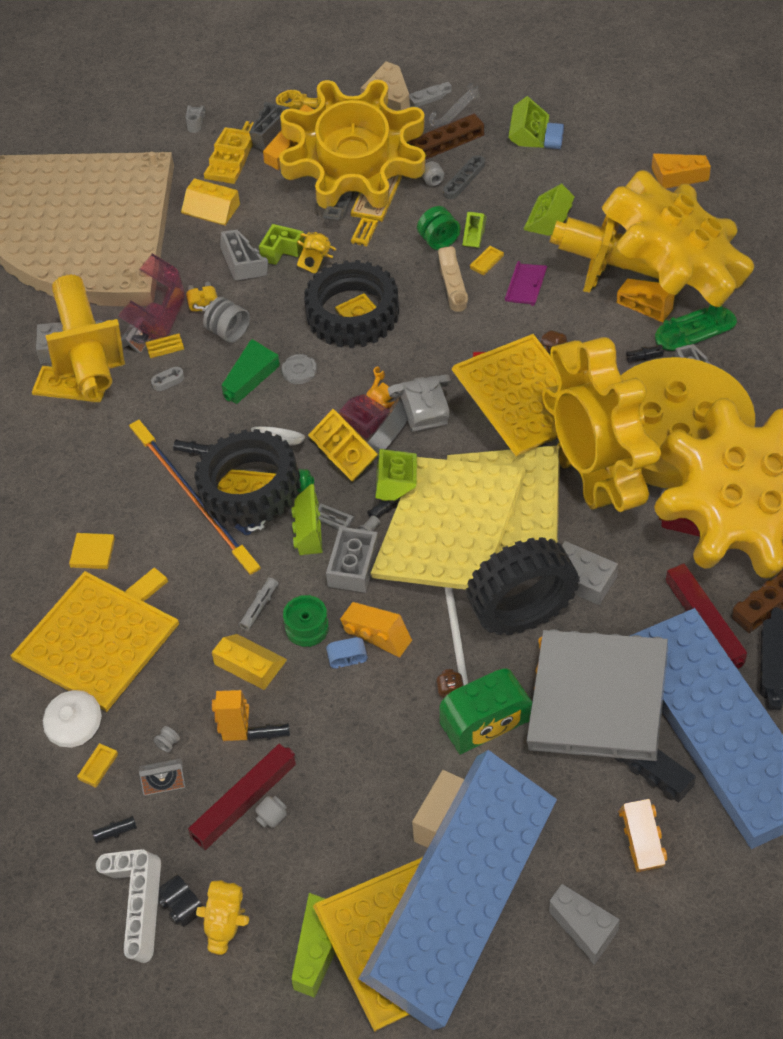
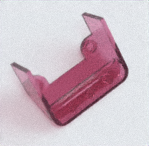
M152 253L139 270L168 287L162 304L159 305L153 302L148 304L145 309L130 300L118 317L154 339H160L168 336L185 298V291L179 271Z

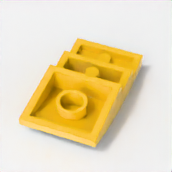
M224 128L214 144V152L209 158V166L204 172V179L235 184L252 146L249 131Z
M332 409L308 434L327 457L352 482L379 455L335 409Z

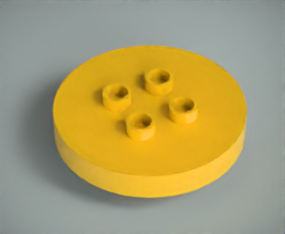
M660 358L636 365L621 375L624 381L638 378L645 384L647 394L645 400L640 405L645 417L643 428L646 434L656 441L660 447L667 436L674 431L686 432L697 439L708 438L709 432L705 422V415L713 403L721 398H728L733 401L741 420L747 425L755 427L754 406L746 390L734 377L712 364L690 358ZM661 455L655 464L641 468L643 478L647 484L667 489L682 485L680 471L675 466L666 462Z

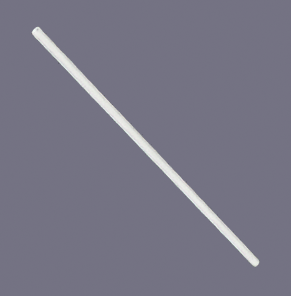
M445 587L458 673L462 675L463 683L466 685L468 684L453 588Z

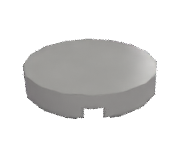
M293 355L287 358L285 363L283 362L282 375L290 383L303 384L315 377L317 364L313 358L310 359L307 355Z

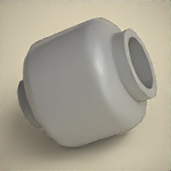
M433 161L427 162L422 178L429 186H436L443 181L444 171L438 163Z
M267 796L255 808L258 815L256 820L264 828L267 825L275 828L287 816L285 810L287 806L276 796Z

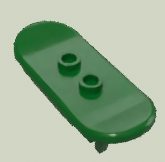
M710 304L708 308L699 309L678 318L673 317L670 321L665 320L663 325L656 331L655 341L657 345L661 344L663 346V350L676 351V348L692 345L732 330L737 324V318L731 310L722 306L715 307Z

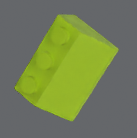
M526 96L513 107L508 138L518 146L544 148L549 114L531 98Z
M562 183L538 196L523 230L547 236L552 235L556 221L564 222L566 220L567 213L573 205L572 202L575 196Z
M379 449L376 467L375 498L384 501H394L414 489L417 485V454Z
M311 484L294 499L295 507H292V516L295 518V522H292L293 532L296 533V537H293V544L295 549L298 548L299 555L323 553L321 522L319 519L320 511H318L319 502L314 484Z

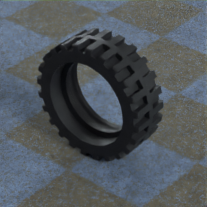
M345 260L342 264H337L336 262L332 263L330 268L326 266L322 268L320 274L316 272L313 275V280L308 281V288H305L304 291L308 326L310 325L312 333L317 332V338L320 340L325 338L326 343L329 345L334 342L337 343V347L341 348L343 345L355 348L354 345L357 344L365 347L367 342L372 341L373 344L378 342V337L380 336L385 338L387 330L392 331L394 323L398 322V287L394 277L390 278V273L387 270L383 272L382 267L379 265L375 267L372 266V262L367 261L365 264L361 263V260H355V262ZM350 290L369 292L381 300V303L372 311L355 317L334 315L322 307L332 296Z
M246 429L241 430L239 434L230 433L229 437L225 439L222 437L217 439V444H210L207 447L208 452H203L200 455L201 462H197L195 466L197 470L194 472L195 484L205 510L209 512L213 519L217 517L218 522L222 524L227 521L229 526L233 527L236 524H241L242 527H248V524L252 523L255 526L261 525V521L267 520L269 522L273 520L274 515H282L284 513L283 509L285 507L290 508L293 504L292 498H297L298 496L297 489H300L301 477L294 452L286 440L282 441V437L278 434L272 436L271 431L266 430L265 433H261L260 429H254L253 432H248ZM265 462L279 468L274 478L268 484L253 492L230 494L217 488L221 479L230 470L245 463Z
M540 537L538 540L528 538L526 542L517 541L515 545L510 547L507 545L499 553L496 554L494 552L490 555L491 558L488 561H483L480 564L479 570H474L472 573L473 579L468 580V588H466L467 599L481 626L489 633L495 632L496 635H502L503 633L512 635L513 632L520 634L526 629L537 628V625L545 624L549 621V618L560 614L559 611L569 605L568 601L574 599L576 595L574 591L579 589L578 582H580V577L565 549L559 542L556 543L553 539L547 541L543 537ZM543 576L527 590L502 598L520 583L534 577Z

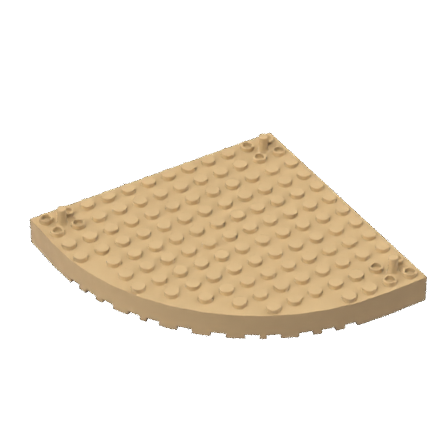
M172 152L0 155V264L9 274L17 277L20 282L34 287L37 291L46 292L53 297V282L59 277L72 274L78 275L83 280L89 303L99 306H153L174 171Z

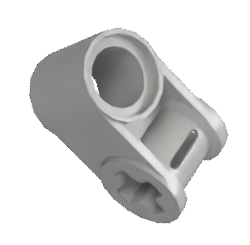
M188 105L186 113L187 129L191 133L199 132L205 118V107H191V105Z

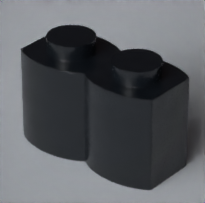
M178 874L159 887L158 903L163 909L167 907L171 911L169 916L175 924L180 923L185 927L198 917L196 915L197 908L203 906V904Z

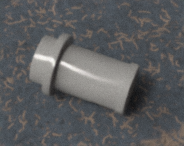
M371 516L358 529L374 531L380 525V520L376 516Z

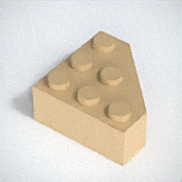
M386 61L361 87L362 94L371 81L383 80L388 85L387 107L395 111L410 108L409 92L398 65Z

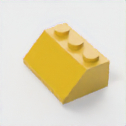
M194 178L186 189L181 213L226 225L240 205L238 190Z
M238 634L223 637L212 651L216 666L263 690L266 689L287 661L286 658Z

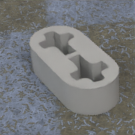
M172 367L156 374L151 379L153 389L163 391L181 383L184 380V373L180 367Z

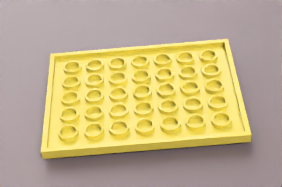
M559 445L536 447L518 456H515L512 450L447 455V460L525 467L526 473L498 553L503 550V547L507 545L508 547L513 546L515 542L520 540L526 542L528 538L538 540L540 537H543L547 541L553 539L556 543L558 542Z
M417 457V485L400 498L372 568V578L466 590L468 588V580L473 579L472 573L474 570H479L480 564L483 561H488L491 558L490 555L494 552L498 553L526 473L525 467Z

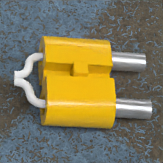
M210 282L205 283L202 291L194 288L193 285H189L186 293L188 306L191 311H205L210 303L218 298L216 290L211 286Z

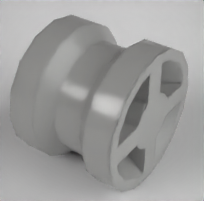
M164 726L161 729V734L157 735L153 741L160 749L170 752L173 748L172 745L177 743L180 737L173 729Z

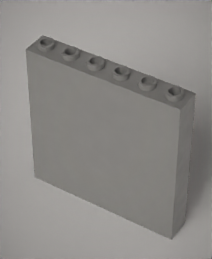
M555 629L550 631L543 630L527 736L529 750L657 761L668 658V639L661 637L647 638L639 635L621 636L619 634L605 635L597 632L580 633L578 631L562 632Z

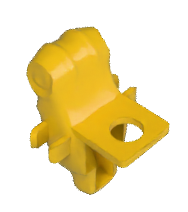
M301 233L300 236L305 237L304 243L299 240L297 241L299 245L303 246L297 266L315 274L323 257L333 258L328 252L330 249L336 251V248L331 246L328 237L321 233ZM307 257L313 258L314 265L312 267L305 265Z
M217 880L211 881L206 907H198L196 915L204 917V931L208 937V951L213 954L223 955L227 952L228 943L234 938L238 926L248 925L249 917L241 915V913L245 912V909L241 908L242 887L235 883Z

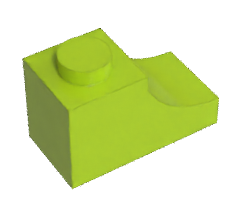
M467 212L462 246L480 248L482 236L485 232L487 218L485 214Z

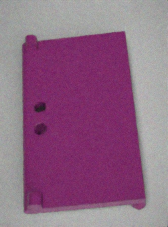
M517 261L505 301L534 306L547 266L521 264L520 261Z

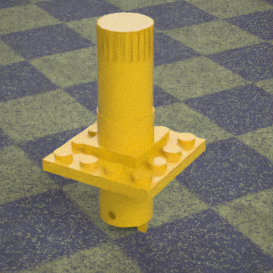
M607 215L601 227L571 217L567 218L566 223L556 221L553 234L549 240V243L559 245L558 249L591 259L583 291L590 292L592 287H596L598 281L596 276L601 275L607 264L659 279V273L652 269L642 258H628L618 250L617 243L624 234L617 232L618 222Z
M72 274L62 276L53 282L52 291L63 331L45 335L55 381H59L60 378L64 380L68 377H76L78 388L87 400L98 401V393L105 391L112 384L109 369L125 365L119 323L115 319L96 324L81 277Z

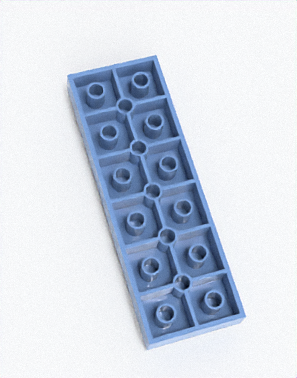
M694 608L633 634L647 638L661 637L668 639V658L662 713L749 847L753 849L783 835V734L699 613Z
M487 750L478 755L359 979L430 1029L435 1030L445 1027L557 799L491 751Z

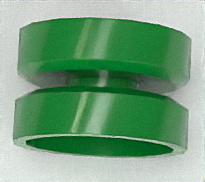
M435 206L428 209L420 217L417 224V232L434 250L452 245L458 238L461 230L459 222L443 206Z
M301 595L293 598L286 604L283 610V620L286 635L292 643L301 647H311L319 644L326 638L329 632V623L324 602L311 595Z

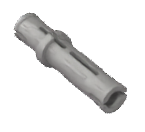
M268 578L262 589L258 590L255 600L238 624L240 628L246 631L251 629L265 604L270 602L272 593L279 585L275 579Z

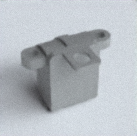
M449 375L427 378L419 377L388 388L390 397L401 396L412 432L448 424L449 408L442 387L451 384Z

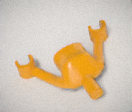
M378 366L373 370L375 376L374 383L366 393L369 402L362 407L366 413L374 406L382 409L391 408L395 402H388L393 398L389 396V386L383 382L379 385L380 380L385 378V372H380V367Z

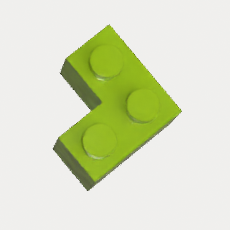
M272 224L259 245L260 255L263 258L265 257L268 263L277 265L283 254L299 257L303 246L299 245L297 241L299 240L304 243V237L300 236L303 231Z

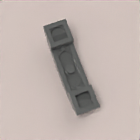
M354 191L342 194L334 207L328 206L323 214V218L343 219L348 211Z
M400 397L391 406L389 414L377 430L366 440L378 454L379 449L385 450L408 420Z

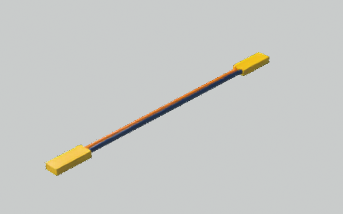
M137 420L130 424V429L145 447L148 446L233 549L232 554L249 575L260 570L259 564L243 545L239 546L223 525L218 522V519H213L209 512L205 510L200 497L155 444V438L143 423Z

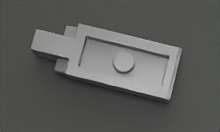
M445 82L441 85L409 94V101L413 107H419L443 99L447 93L452 92V86L449 82Z

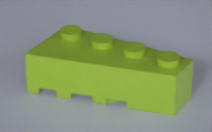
M309 893L292 974V984L294 990L315 998L335 955V950L313 908L315 903L325 898Z

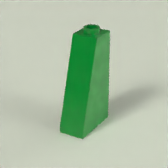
M251 339L222 383L223 397L229 402L232 401L238 404L280 367L278 354Z

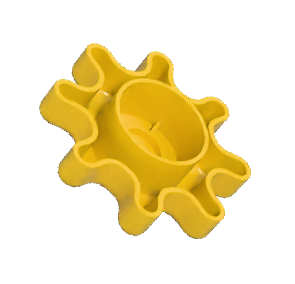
M325 80L317 85L318 108L310 112L290 108L281 113L282 134L285 138L299 143L280 153L281 174L288 180H295L306 176L317 179L315 185L316 200L318 205L324 209L328 206L334 207L341 195L350 191L364 194L372 207L383 208L389 202V178L401 175L417 179L425 172V152L418 147L406 143L423 134L424 112L418 107H410L400 111L388 108V85L383 80L371 81L365 91L358 96H346L342 94L335 82Z
M640 170L634 174L626 186L617 187L602 206L603 212L609 218L618 222L627 230L617 243L618 250L628 258H642L652 269L659 273V284L666 292L672 295H677L688 284L696 288L708 303L715 307H721L735 291V288H739L754 270L752 259L735 249L730 243L737 234L736 223L728 218H716L706 212L697 202L695 188L689 184H681L674 192H671L661 186L648 171Z
M601 337L583 343L579 340H574L553 346L550 355L559 384L543 389L542 400L545 408L554 415L556 432L560 442L558 444L560 449L559 464L564 469L573 466L579 471L583 482L584 499L592 510L613 504L617 511L622 512L644 505L648 501L649 490L643 478L641 468L655 464L661 455L660 446L646 434L643 428L645 417L640 405L645 400L647 394L645 384L638 378L625 381L622 379L617 367L615 344L609 338Z
M721 398L713 403L705 415V422L709 432L708 438L697 439L686 432L674 431L661 444L662 458L680 471L682 485L665 490L655 503V512L664 520L687 518L696 524L701 537L693 556L696 564L700 567L712 568L724 557L728 549H739L749 555L756 574L762 578H772L783 569V408L774 411L762 427H752L741 420L733 401L728 398Z

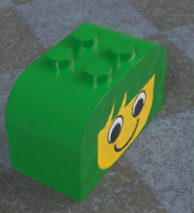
M499 669L449 693L442 700L439 707L440 725L459 755L529 722L533 702L510 669Z

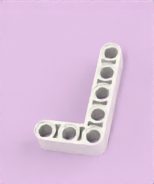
M146 850L103 854L96 862L98 872L112 878L130 877L124 954L129 959L146 963L152 958L154 952L161 860L157 855Z

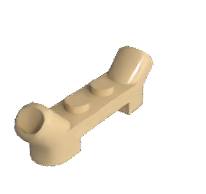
M453 246L440 248L438 250L440 272L444 279L449 306L453 311H463L467 307L468 294L463 284L455 248Z

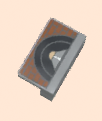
M142 315L131 322L121 337L122 348L130 345L137 353H141L146 346L145 342L151 339L156 328Z
M181 758L140 766L139 775L143 794L146 796L185 788Z

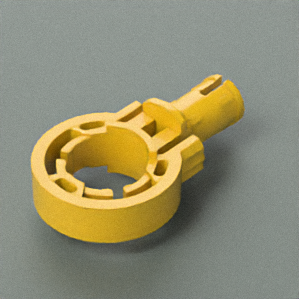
M287 90L276 97L277 105L300 110L304 104L311 108H318L317 98H309L307 94H301L297 90ZM288 98L293 99L291 100L292 102L285 103V101H287Z

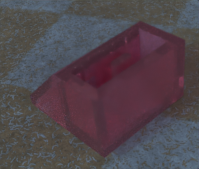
M363 394L350 398L339 412L358 433L368 438L377 430L390 410Z

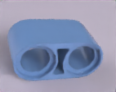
M547 123L544 148L561 149L564 124Z
M356 637L328 644L326 647L329 663L332 668L358 664V662L364 663L368 658L362 638Z

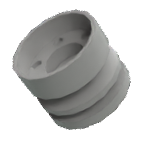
M218 297L206 309L203 325L208 331L229 343H233L246 332L250 315L246 309L235 305L227 298Z

